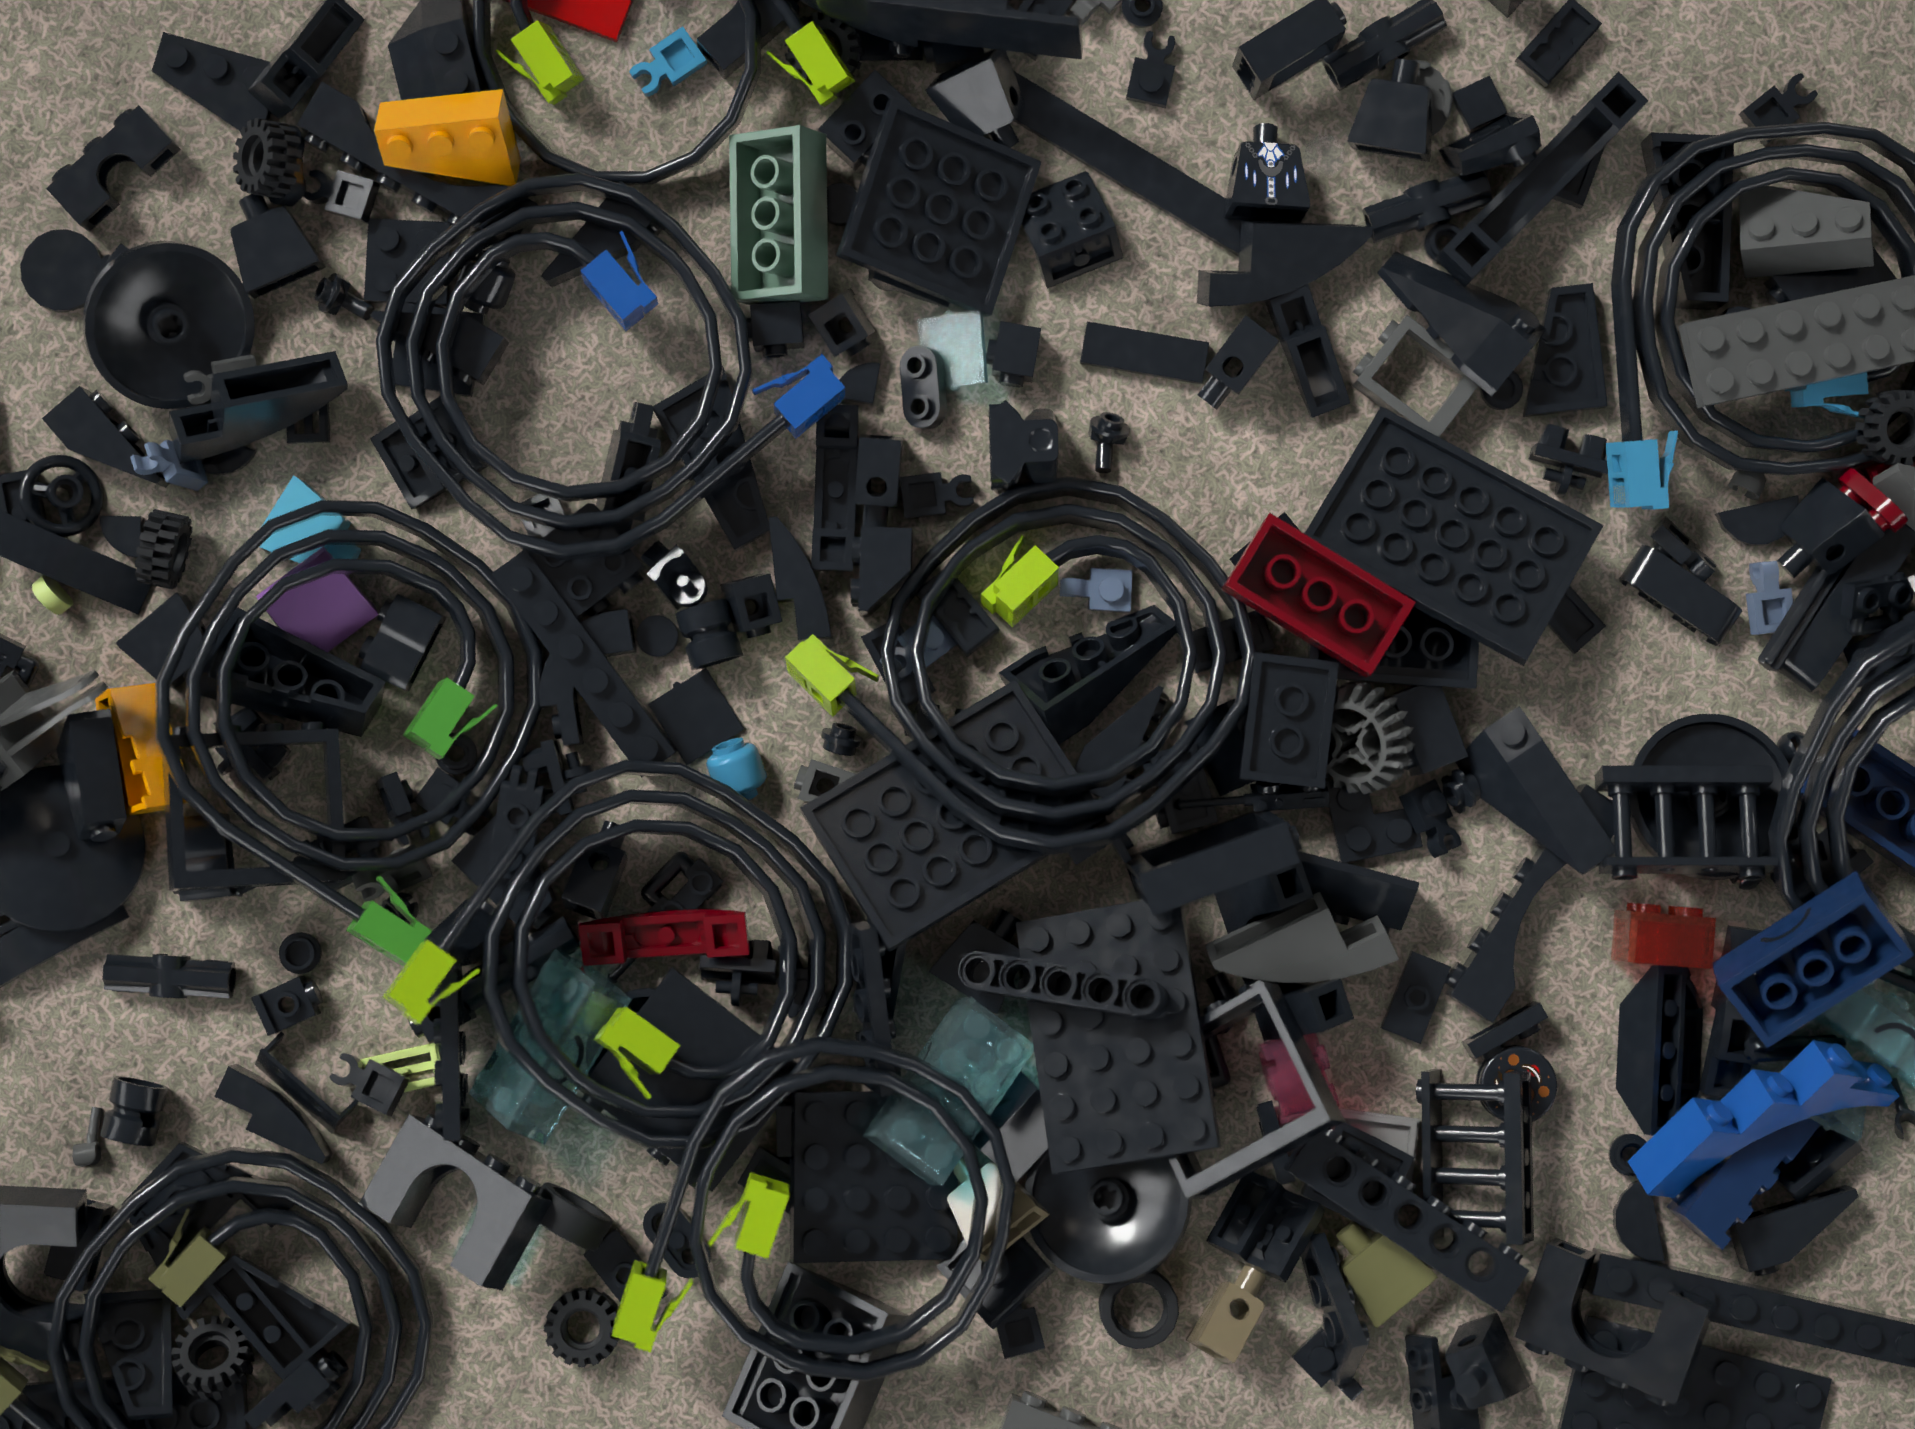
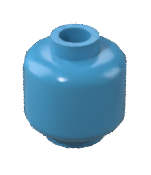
M743 738L730 739L714 746L711 749L713 754L706 762L710 777L732 787L748 800L758 795L757 788L767 778L758 748L752 743H744Z

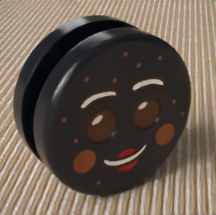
M1507 1045L1505 1049L1490 1059L1481 1062L1477 1070L1475 1084H1499L1500 1080H1503V1073L1531 1071L1532 1122L1544 1116L1554 1103L1557 1094L1555 1071L1550 1062L1539 1052L1520 1045ZM1480 1101L1487 1112L1504 1121V1106H1500L1498 1101Z

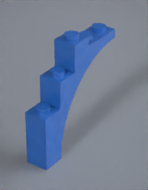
M1813 1040L1780 1073L1752 1069L1720 1101L1693 1097L1628 1160V1163L1647 1195L1675 1198L1693 1181L1723 1159L1783 1127L1816 1115L1840 1109L1862 1106L1889 1107L1899 1097V1094L1891 1084V1075L1880 1064L1853 1060L1850 1053L1841 1045Z

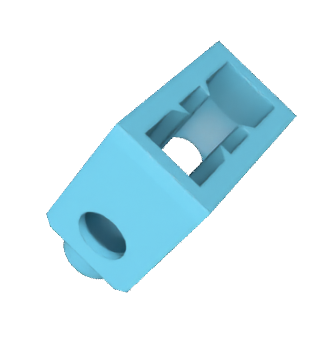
M293 475L263 525L270 519L325 499L306 482ZM318 516L272 534L260 548L272 552L277 548L327 529L348 530L351 522L344 516ZM356 545L324 546L335 559H357L361 552V548ZM322 547L289 560L300 564Z

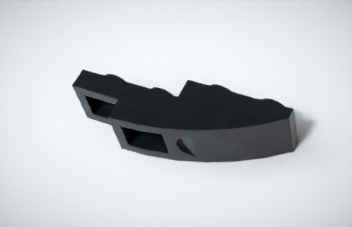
M1728 925L1721 957L1763 930ZM1716 980L1711 1006L1716 1011L1699 1090L1705 1095L1724 1097L1750 1072L1752 1064L1758 1065V1063L1752 1060H1747L1743 1054L1746 1049L1745 1041L1749 1038H1758V1036L1720 989Z

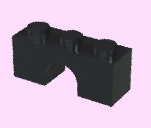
M140 105L134 110L128 109L122 112L113 123L115 127L103 138L99 136L91 140L83 149L84 155L73 165L67 164L60 168L52 177L53 183L46 188L72 218L88 232L120 205L107 188L108 173L116 164L125 161L134 162L151 177L181 150Z

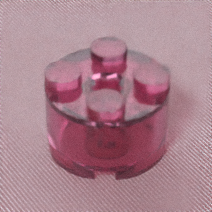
M1316 1033L1303 1035L1339 1107L1333 1083H1329L1325 1070L1330 1069L1325 1047L1323 1044H1319ZM1274 1039L1259 1043L1258 1047L1261 1050L1259 1058L1268 1092L1271 1091L1274 1101L1278 1100L1279 1106H1275L1274 1109L1281 1125L1288 1124L1315 1109L1283 1040Z

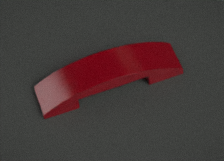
M712 909L657 911L583 922L578 925L583 966L625 963L627 958L707 953V958L750 954L746 912Z

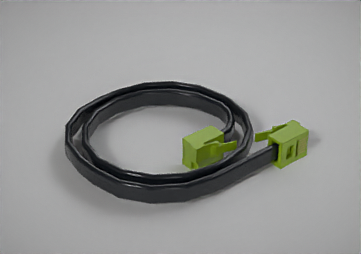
M816 1036L763 1051L717 1087L691 1132L648 1261L644 1263L634 1260L614 1320L612 1336L635 1343L634 1348L651 1353L662 1324L671 1317L693 1284V1279L690 1278L679 1295L670 1299L657 1324L653 1323L667 1280V1270L660 1267L699 1150L727 1099L770 1066L816 1053H828L871 1058L916 1073L957 1096L989 1136L1001 1180L995 1232L979 1277L957 1315L920 1345L911 1350L865 1363L817 1358L792 1351L748 1327L718 1290L703 1242L708 1192L717 1167L740 1127L780 1095L830 1080L885 1085L933 1113L962 1150L974 1193L968 1246L942 1291L902 1322L854 1336L799 1331L774 1316L760 1298L754 1277L756 1255L769 1258L789 1198V1185L750 1172L740 1200L726 1214L708 1241V1245L712 1246L723 1229L731 1226L745 1200H747L735 1234V1249L743 1251L740 1279L748 1308L768 1334L796 1349L855 1355L908 1340L953 1305L981 1256L989 1200L974 1144L941 1100L934 1094L889 1069L829 1063L776 1078L731 1113L704 1160L696 1183L689 1245L703 1295L739 1342L788 1369L810 1376L867 1382L922 1366L966 1332L995 1282L1008 1244L1016 1185L999 1126L964 1082L915 1055L878 1043Z

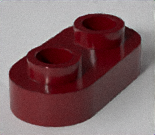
M1848 469L1838 479L1842 486L1839 490L1863 506L1883 532L1890 529L1896 533L1909 521L1893 501L1855 469Z

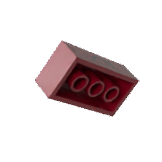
M1271 513L1264 518L1221 588L1224 592L1363 677L1372 675L1416 603Z

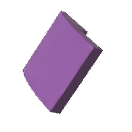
M323 546L280 579L335 558ZM331 574L287 591L266 610L282 630L326 652H329L379 614L374 604L351 581L348 574ZM278 579L276 582H274L261 593H259L256 596L257 599L259 600L261 597H263L280 579Z

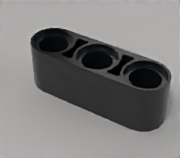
M1641 545L1619 578L1621 584L1624 586L1630 584L1639 590L1637 595L1658 609L1664 607L1674 614L1672 616L1674 620L1694 633L1698 630L1708 637L1706 640L1708 643L1715 646H1720L1742 613V609L1733 601L1659 551L1647 545Z

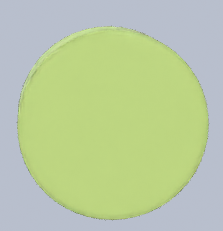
M42 575L32 584V591L37 599L52 613L62 615L73 605L71 597L56 580Z

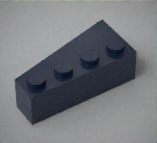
M1816 1115L1783 1127L1750 1143L1723 1159L1693 1181L1675 1198H1671L1672 1201L1667 1205V1208L1703 1241L1723 1250L1731 1240L1726 1234L1729 1227L1737 1222L1744 1223L1754 1210L1751 1208V1199L1754 1195H1760L1771 1189L1780 1174V1170L1777 1168L1778 1164L1781 1161L1785 1164L1791 1162L1824 1119Z

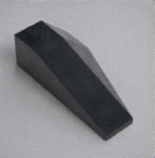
M1395 251L1377 272L1408 310L1420 312L1429 325L1426 329L1428 334L1434 340L1442 338L1455 354L1451 357V361L1457 368L1490 396L1498 390L1546 331V328L1539 323V320L1532 312L1522 309L1515 302L1471 283L1464 288L1452 275Z

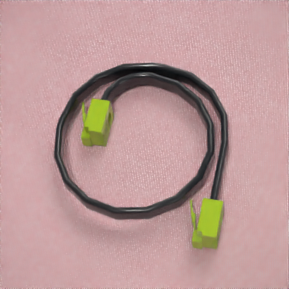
M473 0V54L488 91L503 89L514 132L543 162L571 174L584 173L615 183L622 181L626 185H653L702 164L740 125L761 74V15L755 0H739L745 15V69L726 116L691 152L647 171H596L556 154L520 117L507 95L491 55L492 0ZM510 0V7L520 29V33L511 38L532 73L524 65L515 63L502 51L496 49L495 52L522 76L531 79L549 104L555 105L568 96L566 92L581 83L585 78L551 26L539 20L533 21L528 9V0ZM771 0L793 33V35L785 39V42L813 85L794 66L785 65L770 51L766 53L795 79L803 81L809 87L818 103L826 107L838 99L836 94L855 82V79L819 25L811 21L805 26L788 0Z

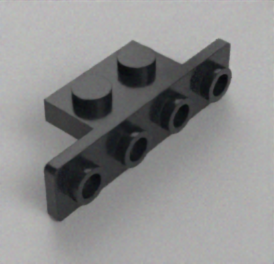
M1420 1334L1406 1335L1405 1359L1408 1365L1409 1400L1412 1407L1414 1429H1480L1478 1408L1473 1410L1467 1408L1463 1397L1456 1391L1455 1379L1452 1373L1441 1375L1437 1337Z

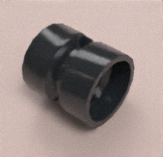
M727 599L699 604L675 614L682 637L691 640L685 649L692 670L707 668L743 656L737 633L729 631L727 627L733 621Z
M115 1076L108 1099L114 1106L112 1110L105 1112L100 1135L106 1139L125 1144L155 1146L160 1122L155 1118V1114L164 1109L168 1087L136 1078Z

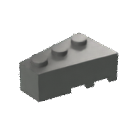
M1764 186L1739 195L1740 250L1745 278L1874 266L1870 202L1773 186Z

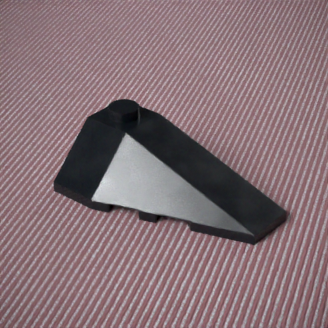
M1152 605L1108 622L1105 627L1106 634L1098 637L1084 638L1081 632L1070 636L1069 639L1072 646L1050 655L1046 646L1035 649L1000 671L999 675L1005 685L1014 680L1017 681L1058 745L1090 725L1177 633L1175 620L1157 606Z
M1520 706L1486 727L1466 748L1468 757L1455 761L1461 771H1469L1477 779L1481 790L1480 798L1542 843L1544 847L1581 875H1585L1600 865L1606 857L1615 855L1614 844Z

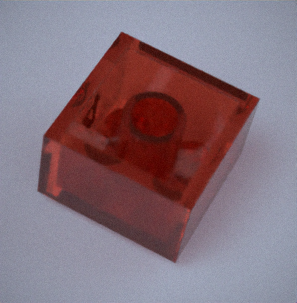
M1627 902L1626 911H1614L1611 960L1712 969L1716 918L1703 917L1702 908L1668 906V914H1661V905Z

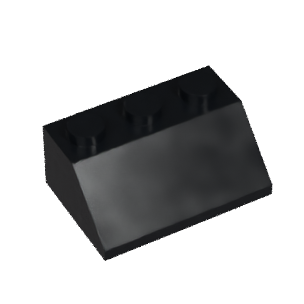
M1296 851L1301 859L1312 894L1321 893L1335 923L1348 926L1350 918L1366 921L1378 915L1388 935L1390 928L1402 930L1420 882Z

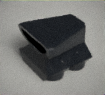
M1007 400L1001 404H989L991 490L1007 491L1019 482L1023 471L1031 483L1055 481L1058 472L1059 451L1058 426L1053 411L1047 408L1035 409L1023 420L1019 412Z

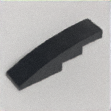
M0 510L1 557L139 615L152 585L137 581L138 577L135 576L136 568Z

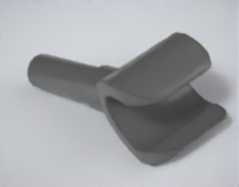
M92 1107L87 1143L75 1144L73 1146V1162L76 1166L96 1165L101 1159L98 1132L102 1108Z

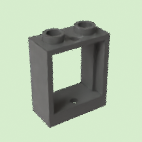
M1408 315L1404 317L1400 324L1392 319L1378 338L1384 344L1375 356L1367 352L1353 370V373L1359 377L1352 386L1379 407L1382 406L1440 437L1478 385L1461 372L1451 361V357L1455 353L1447 344L1440 339L1434 340L1428 334L1426 328ZM1405 334L1463 376L1429 422L1372 379L1373 375Z

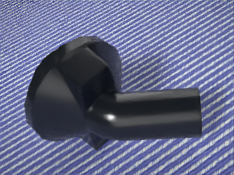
M336 273L331 274L329 278H322L315 291V300L319 302V311L337 315L339 309L343 307L366 321L371 317L374 307L348 292L351 285L350 282Z
M1103 412L1100 416H1094L1090 420L1088 434L1091 440L1097 441L1095 471L1098 473L1111 472L1113 444L1124 445L1130 433V428L1124 423V419L1117 414Z

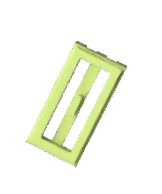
M430 1043L360 1060L365 1069L369 1059L385 1063L430 1053L431 1061L393 1069L403 1075L429 1069L434 1070L435 1061H441L439 1044ZM434 1077L409 1082L404 1092L435 1086Z

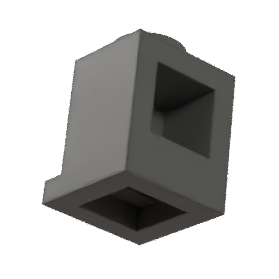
M811 759L809 767L800 766L794 789L800 790L798 799L810 802L822 795L817 787L821 779L829 778L832 780L834 787L856 774Z

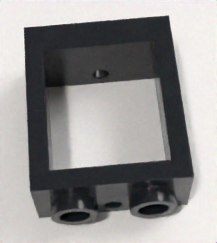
M1313 0L1239 46L1232 67L1252 99H1258L1335 51L1346 31L1344 26L1347 23L1346 17L1336 2L1330 4L1328 0Z

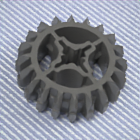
M1355 681L1347 682L1340 687L1336 686L1326 778L1333 776L1334 788H1341L1346 785L1348 794L1359 791L1363 795L1371 794L1376 790H1383L1389 787L1392 782L1401 778L1402 774L1405 773L1403 768L1408 766L1412 760L1407 752L1413 749L1415 743L1407 739L1406 736L1411 734L1414 727L1404 725L1402 719L1406 717L1408 712H1398L1395 709L1398 698L1391 697L1387 700L1385 699V688L1378 687L1372 690L1370 682H1362L1357 685ZM1357 712L1363 714V715L1366 716L1367 718H1363V717L1360 716Z

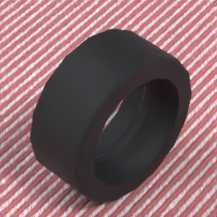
M544 1183L539 1192L551 1199L552 1203L540 1225L574 1245L591 1251L597 1250L613 1223L610 1216L577 1194L556 1184Z
M1157 1270L1130 1282L1104 1284L1098 1301L1100 1319L1108 1335L1120 1345L1133 1349L1152 1348L1165 1341L1175 1329L1179 1316L1178 1297L1169 1280ZM1142 1282L1151 1285L1159 1292L1163 1300V1313L1161 1319L1153 1328L1143 1332H1134L1124 1328L1118 1322L1114 1314V1302L1117 1294L1123 1287L1131 1283Z

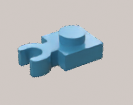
M682 26L649 49L650 54L655 59L651 63H637L631 68L629 73L633 80L642 74H649L652 77L651 82L641 89L645 97H649L659 90L661 81L666 77L674 87L705 66L707 60Z

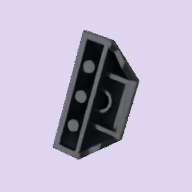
M420 0L388 44L401 100L486 91L483 76L473 54V34L465 1Z
M1652 965L1620 1003L1616 1090L1644 1135H1655L1693 1097L1697 1098L1699 1094L1703 1006L1697 989L1690 979L1689 967Z

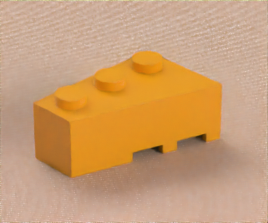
M503 89L380 102L374 133L384 166L512 186L517 183L521 157Z
M155 683L107 689L95 698L97 710L110 709L126 816L165 810L163 761L155 741ZM170 725V735H172L171 725ZM183 798V804L188 803V802Z

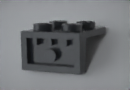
M1087 171L1031 193L1021 225L1034 249L1039 270L1047 289L1123 258L1116 226Z

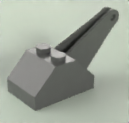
M15 669L0 679V762L6 767L0 780L1 791L27 774L57 747L62 731L56 723L76 709L97 698L108 688L107 684L103 681L92 686L51 715L45 710V707L66 699L92 683L99 676L95 669L81 676L34 691L28 688Z

